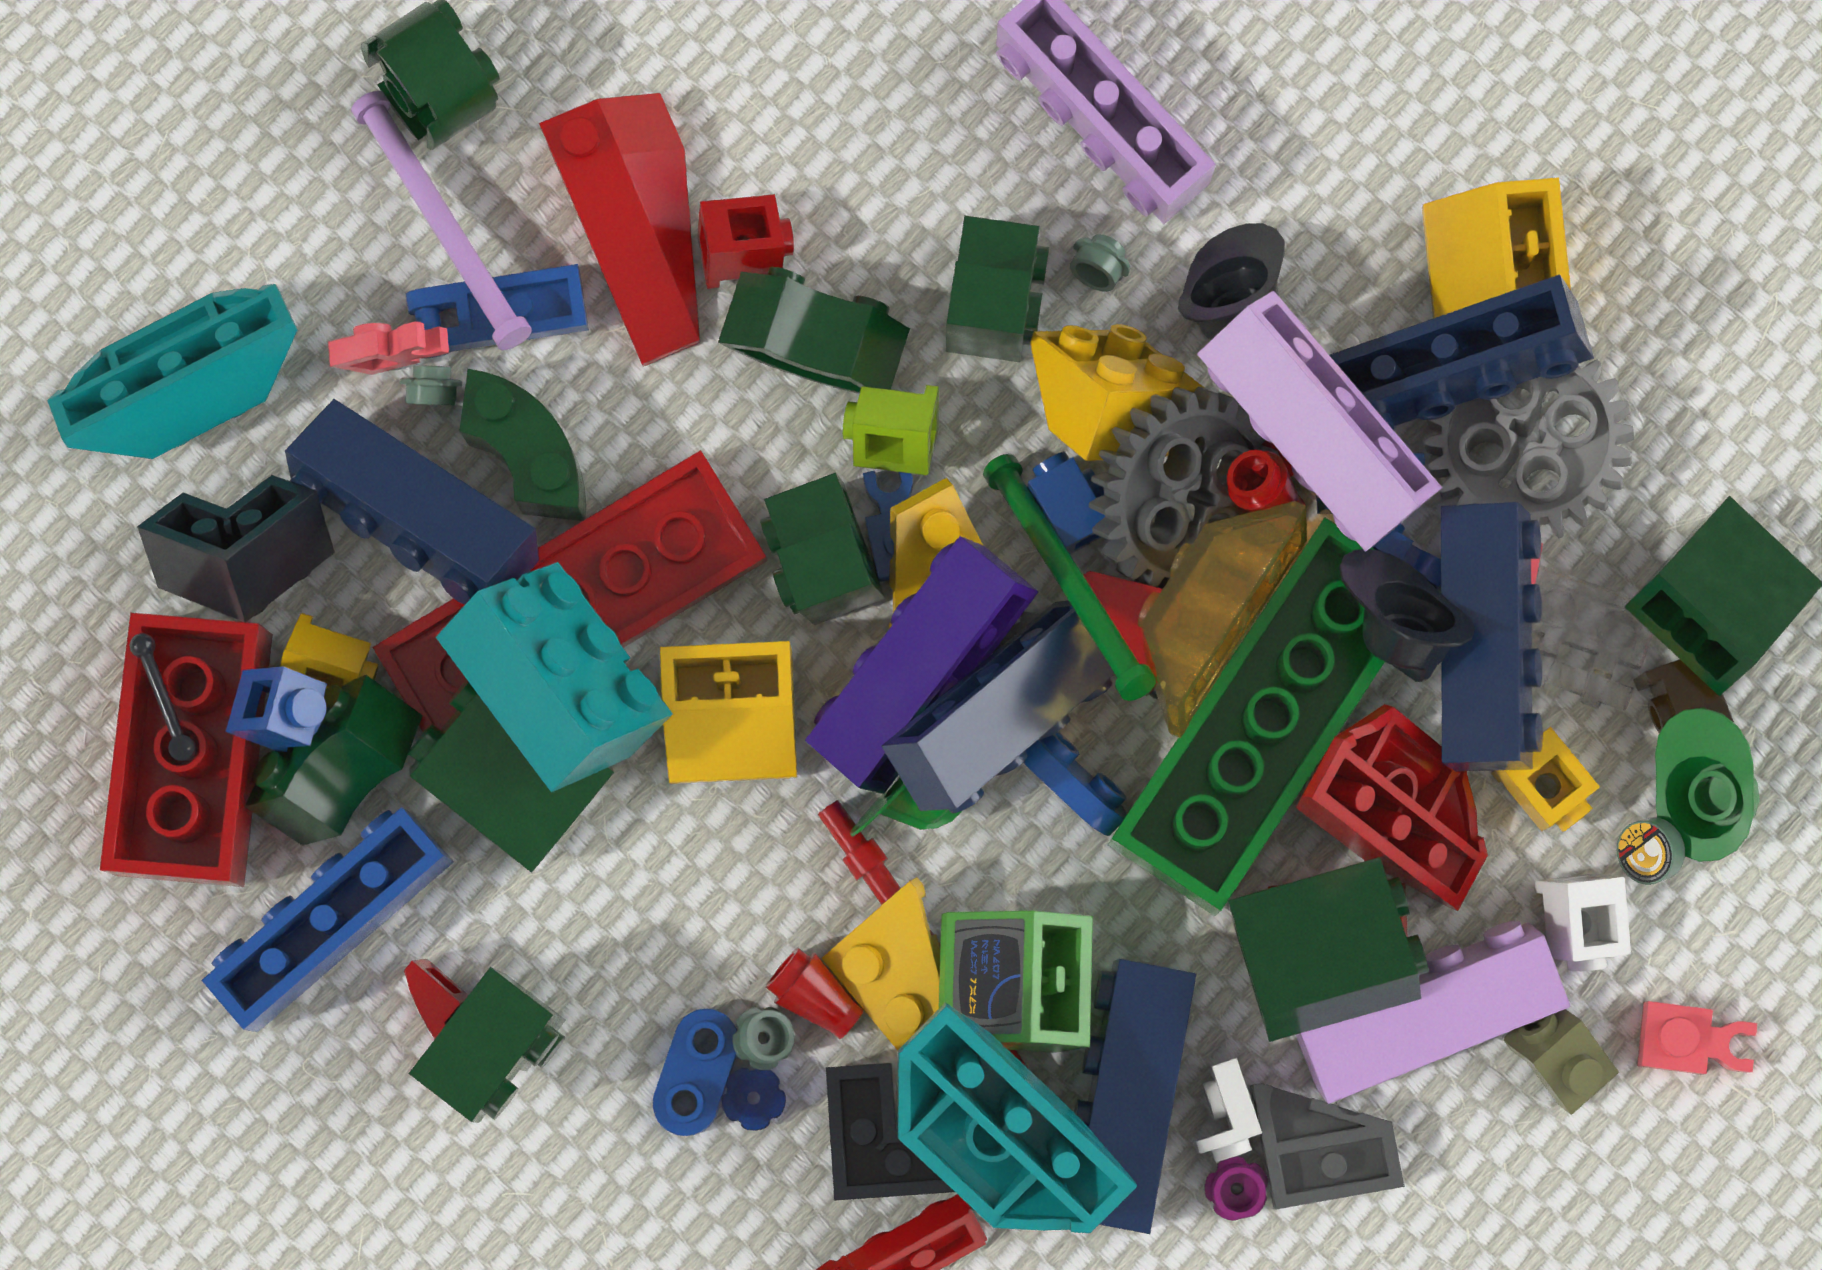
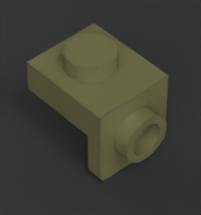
M1566 1009L1514 1029L1504 1037V1042L1509 1049L1527 1062L1556 1103L1570 1115L1577 1111L1619 1073L1582 1020Z

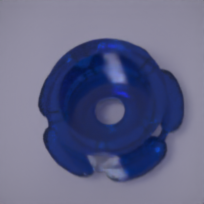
M741 1068L732 1073L726 1083L727 1093L722 1097V1107L726 1116L731 1121H739L746 1130L758 1131L768 1127L772 1118L780 1117L786 1104L785 1092L780 1090L778 1086L780 1084L778 1076L771 1070H749L747 1068ZM757 1092L760 1095V1101L754 1105L750 1104L747 1099L749 1093Z

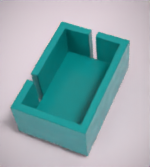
M559 562L523 574L518 580L512 578L477 591L436 636V639L551 793L630 758L673 715L658 695L654 684L643 675L639 668L630 671L625 663L630 659V656L619 643L617 635L611 628L605 625L581 593L577 582L565 572Z

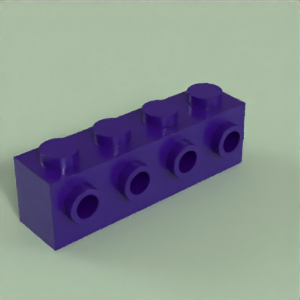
M959 536L955 543L945 546L936 555L930 566L931 575L916 594L908 596L898 605L892 615V626L877 645L871 646L861 654L853 667L852 672L854 676L839 696L829 699L815 716L814 724L816 726L805 741L860 789L885 794L898 777V773L883 750L882 745L987 659L1039 592L990 550L979 543Z

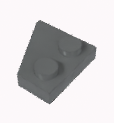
M1268 1084L1250 1085L1255 1113L1262 1134L1259 1135L1273 1209L1277 1210L1405 1187L1391 1121L1281 1090Z

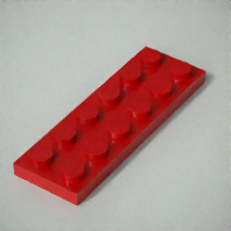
M700 450L538 547L539 561L530 572L559 562L565 572L577 582L581 593L605 625L614 631L619 639V643L624 648L768 560L703 452ZM454 598L372 647L404 702L423 715L419 724L422 732L431 724L440 730L456 712V709L449 704L450 700L467 680L436 639V636L464 606V604Z

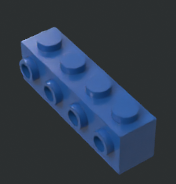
M401 807L394 814L390 810L380 814L361 832L360 836L364 839L345 856L337 853L329 858L312 874L311 879L314 883L296 899L291 895L282 899L263 916L261 921L264 926L246 942L242 938L234 941L214 958L211 964L215 969L201 981L243 1030L259 1032L454 862L412 813Z

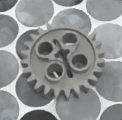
M1596 359L1582 369L1577 367L1570 374L1559 378L1546 379L1538 377L1516 385V388L1525 389L1532 394L1530 402L1521 409L1511 410L1504 408L1498 403L1500 398L1490 400L1476 398L1456 405L1453 412L1442 418L1427 420L1429 428L1441 433L1424 439V445L1427 453L1441 455V457L1428 464L1430 474L1434 478L1449 477L1442 483V489L1439 490L1442 499L1448 500L1461 495L1457 505L1519 502L1531 514V520H1538L1539 526L1549 524L1558 539L1564 535L1563 519L1569 516L1583 528L1586 527L1588 522L1584 507L1588 503L1603 511H1606L1608 508V499L1601 490L1602 487L1621 490L1624 486L1623 477L1612 467H1625L1632 464V452L1617 446L1634 440L1633 426L1617 423L1630 415L1628 401L1609 402L1619 391L1616 378L1597 383L1602 368L1601 362ZM1552 391L1559 394L1558 398L1549 406L1539 422L1538 429L1541 444L1533 441L1527 444L1518 463L1516 475L1512 483L1507 488L1500 487L1501 479L1507 475L1519 457L1520 451L1517 435L1525 438L1531 435L1547 394ZM1576 414L1583 416L1590 423L1584 433L1574 437L1564 436L1555 429L1560 419L1567 415ZM1480 443H1495L1503 449L1500 457L1491 464L1480 465L1468 458L1471 450ZM1541 469H1548L1558 474L1560 479L1553 489L1547 492H1536L1525 485L1526 479L1531 473Z

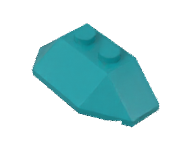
M276 284L263 285L258 290L240 288L212 292L100 349L73 375L66 388L57 390L47 402L61 439L67 448L154 459L265 402L298 329Z
M946 1002L898 1050V1139L993 1228L1039 1231L1070 1230L1073 1233H1091L1137 1187L1132 1177L1079 1116L989 1031Z

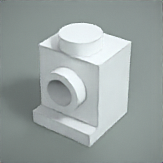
M1584 874L1535 880L1536 893L1543 894L1546 939L1553 959L1567 961L1569 971H1593L1607 968V957L1631 954L1625 877Z

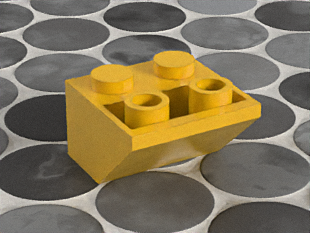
M1559 177L1495 182L1423 204L1422 215L1433 318L1559 274L1571 290Z
M1114 324L1110 329L1088 330L1079 326L1067 325L1061 331L1033 332L1030 344L1048 430L1085 461L1103 460L1099 456L1101 450L1116 452L1120 443L1115 438L1112 430L1114 427H1118L1130 432L1134 428L1130 410L1133 408L1152 414L1151 396L1157 394L1171 400L1174 388L1179 387L1193 393L1197 387L1204 388L1184 372L1185 366L1180 361L1161 354L1146 342V335L1134 327Z
M790 641L660 647L661 696L664 703L673 713L663 724L670 784L797 778L793 655Z

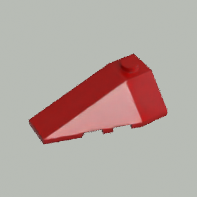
M652 93L595 99L540 122L539 125L642 366H647L699 344L700 330L685 149L661 94Z

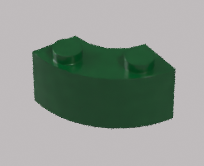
M770 267L768 274L740 273L718 343L767 366L833 388L860 394L861 386L891 390L910 328L888 315L890 307L887 304L865 296H854L851 302L827 295L804 286L805 278L803 276L779 267Z
M467 369L459 429L467 444L492 453L508 466L513 476L514 501L522 514L577 521L585 520L586 493L582 472L562 428L553 415L540 401L515 383L484 371Z
M367 675L354 679L342 687L331 685L326 688L324 693L326 715L319 729L313 735L310 746L288 747L287 752L271 751L261 758L253 771L252 782L255 786L245 808L302 846L341 836L353 812L366 795L386 777L402 770L406 762L408 752L423 715Z

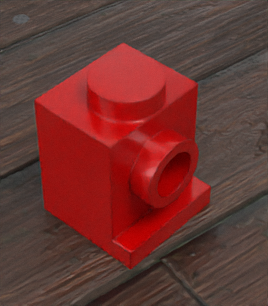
M775 194L700 201L697 238L707 289L719 288L720 281L739 279L741 272L768 274L770 267L783 268L784 256H793L794 239L791 221L789 218L780 219Z

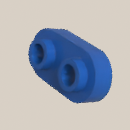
M1057 732L1049 737L1038 739L1025 750L1028 757L1023 763L1091 827L1106 836H1110L1121 825L1127 816L1126 810L1121 805L1127 799L1126 795L1112 780L1102 773H1097L1095 777L1088 773L1075 760L1080 755L1079 751L1061 733Z
M699 1009L691 1012L681 1020L676 1028L654 1092L653 1111L655 1117L664 1129L675 1135L692 1136L705 1131L717 1116L737 1057L732 1039L738 1030L729 1017L717 1010ZM702 1029H711L718 1036L716 1049L708 1054L698 1052L694 1045V1038ZM684 1090L691 1091L697 1099L695 1111L688 1116L679 1115L673 1107L674 1097Z

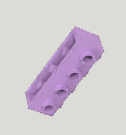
M1022 0L998 21L996 45L1000 49L996 52V55L1001 64L1017 80L1021 81L1025 76L1041 92L1038 100L1046 113L1061 126L1068 122L1082 136L1084 140L1080 142V145L1087 157L1102 171H1106L1110 167L1123 180L1126 185L1122 189L1126 198L1142 215L1147 217L1153 213L1165 224L1210 184L1216 165L1214 161L1063 0Z
M1275 291L1248 305L1197 353L1207 365L1208 373L1213 382L1236 399L1249 415L1250 423L1254 430L1263 439L1272 442L1291 464L1292 472L1298 482L1306 489L1316 493L1333 513L1334 521L1339 530L1349 539L1357 541L1365 552L1442 489L1436 479Z
M1520 921L1498 924L1484 932L1485 940L1463 949L1459 945H1449L1425 955L1429 973L1419 975L1420 1000L1296 1034L1318 1092L1330 1104L1571 1007L1545 936L1529 922L1521 925Z

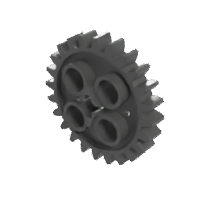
M1177 387L1173 390L1171 400L1157 394L1151 396L1152 414L1136 408L1131 409L1130 413L1134 428L1130 432L1114 427L1112 432L1120 446L1116 452L1111 450L1100 451L1099 456L1110 467L1108 473L1092 476L1091 481L1105 489L1104 496L1089 502V508L1105 515V518L1099 521L1092 530L1094 534L1109 540L1101 552L1104 556L1118 562L1116 571L1134 579V582L1173 592H1178L1179 589H1182L1190 594L1197 595L1201 587V581L1216 588L1221 586L1220 568L1223 567L1236 574L1240 573L1241 566L1237 555L1241 550L1256 555L1259 551L1251 539L1255 531L1270 532L1272 528L1260 516L1237 506L1231 500L1227 484V473L1230 465L1239 455L1249 450L1270 451L1278 456L1279 452L1262 445L1266 440L1254 430L1250 423L1249 415L1235 398L1202 387H1197L1194 393ZM1169 451V455H1168V457H1167V460H1166V462L1163 464L1164 458H1165V456H1166V453ZM1156 514L1155 520L1153 524L1150 526L1152 518Z

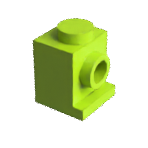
M926 385L924 394L861 386L858 402H847L843 419V439L853 440V466L928 476L939 430V386Z

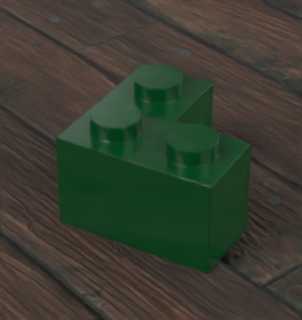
M964 215L958 261L955 262L946 323V352L1020 362L1023 344L1031 345L1033 332L1038 330L1043 293L1031 292L1032 283L1044 285L1049 247L1037 246L1040 226Z
M836 472L764 499L770 516L760 520L761 527L773 555L778 554L782 568L772 571L773 578L784 606H790L794 615L800 613L813 625H817L885 600L844 482Z
M490 967L408 1074L470 1122L480 1123L486 1114L495 1120L508 1106L519 1089L511 1083L519 1070L527 1072L531 1065L534 1067L538 1065L543 1068L565 1040V1036L558 1032L566 1019L507 974Z

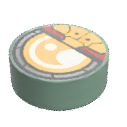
M1651 817L1633 822L1623 829L1617 841L1616 850L1619 864L1625 874L1638 883L1651 885L1668 880L1675 876L1683 865L1685 858L1683 839L1678 830L1664 819Z

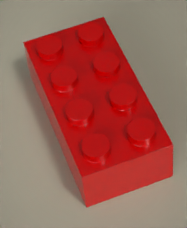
M130 612L100 871L120 877L244 887L253 812L245 808V805L255 786L252 782V774L259 761L260 745L227 733L226 729L243 670L269 668L273 634L259 623ZM138 633H147L155 640L156 646L153 656L184 735L191 737L196 743V754L188 761L176 760L169 753L168 746L172 739L141 658H137L130 651V641ZM262 691L255 718L263 717L266 692Z

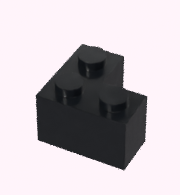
M274 475L269 476L227 509L183 492L137 526L159 589L245 623L263 612L271 602L298 581L306 578L313 569L335 553L317 491Z
M892 1063L826 1067L834 1201L955 1192L898 1139Z

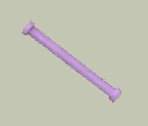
M372 91L363 95L351 108L354 117L359 124H367L495 329L492 338L500 350H508L518 346L530 336L532 328L524 317H517L501 293L389 114L390 102L382 91Z

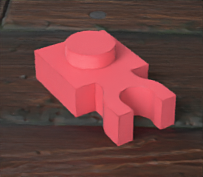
M417 321L403 324L395 330H392L391 325L385 323L361 324L353 328L354 335L328 342L330 367L370 375L420 363V358L449 353L447 328L439 326L424 330V323Z
M1652 1001L1643 1002L1637 1066L1704 1075L1707 1074L1708 1059H1713L1730 1071L1751 1073L1753 1072L1754 1060L1739 1059L1733 1056L1729 1049V1042L1736 1034L1749 1037L1756 1036L1757 1023L1738 1021L1725 1024L1722 1027H1712L1713 1009Z

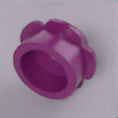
M1234 1156L1220 1161L1217 1164V1170L1208 1174L1204 1184L1205 1196L1214 1203L1213 1209L1215 1213L1226 1220L1236 1221L1252 1217L1262 1210L1267 1201L1266 1188L1268 1186V1178L1265 1171L1257 1163L1252 1162L1249 1164L1246 1163L1243 1157ZM1236 1182L1241 1183L1243 1186L1239 1194L1231 1192V1186Z

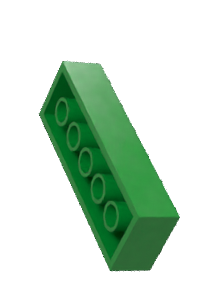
M1324 517L1108 843V846L1213 916L1222 911L1320 762L1334 737L1337 736L1385 663L1367 649L1362 635L1364 607L1351 595L1343 584L1339 571L1344 555L1353 550L1363 548L1357 541L1346 537L1337 525Z

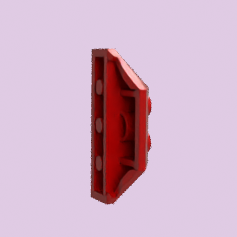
M1387 704L1382 705L1334 737L1296 806L1299 811L1364 861L1380 857L1386 874L1394 878L1399 877L1401 882L1456 911L1461 907L1488 857L1484 837L1478 836L1477 810L1467 771L1456 772L1442 763V746L1395 707Z

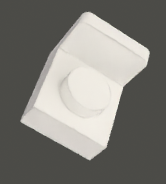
M1237 1058L1208 1067L1212 1080L1202 1083L1214 1121L1225 1117L1229 1127L1228 1130L1193 1141L1197 1154L1211 1151L1215 1162L1251 1151L1252 1148L1248 1138L1262 1134Z

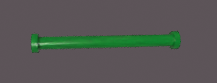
M1003 454L994 458L986 465L983 477L990 488L1000 490L1117 677L1115 688L1126 701L1137 700L1145 696L1156 684V677L1152 670L1146 664H1139L1021 478L1023 468L1017 458L1012 454Z

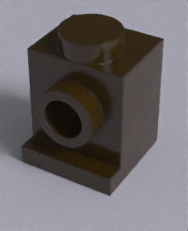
M1680 659L1645 671L1633 680L1637 691L1647 688L1651 690L1653 698L1648 700V710L1658 733L1661 732L1670 718L1685 709L1706 708L1722 713L1734 723L1724 695L1718 696Z

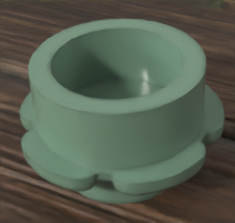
M1097 234L1092 239L1083 237L1075 242L1073 248L1077 253L1070 263V269L1073 275L1086 286L1098 291L1108 292L1114 289L1117 282L1121 281L1123 276L1127 277L1129 275L1130 264L1125 258L1126 251L1115 239L1107 235Z
M413 365V377H403L400 379V384H406L405 403L456 405L457 387L463 386L461 380L451 379V367Z
M753 1007L740 1015L736 1023L738 1031L733 1035L732 1039L734 1050L740 1059L750 1061V1065L754 1069L765 1071L775 1068L778 1065V1061L786 1059L790 1055L795 1041L794 1028L790 1020L781 1011L773 1007H766L764 1010ZM760 1032H764L767 1035V1042L765 1044H761L758 1041V1034Z

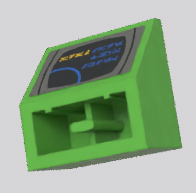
M1035 910L942 913L939 1008L946 1002L989 1031L1003 1046L1010 1050L1058 1053L1090 1047L1093 916Z

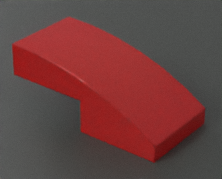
M428 959L412 960L404 969L406 980L416 1007L435 1039L467 998L468 994Z

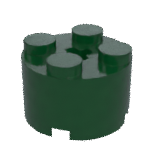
M437 0L432 4L424 2L361 43L362 55L368 68L379 62L385 73L383 75L384 81L377 85L387 97L391 108L418 141L427 135V148L430 150H434L493 111L498 100L497 92L493 87V84L500 80L497 69L481 48H477L474 51L470 50L459 34L463 30L462 23L446 0Z

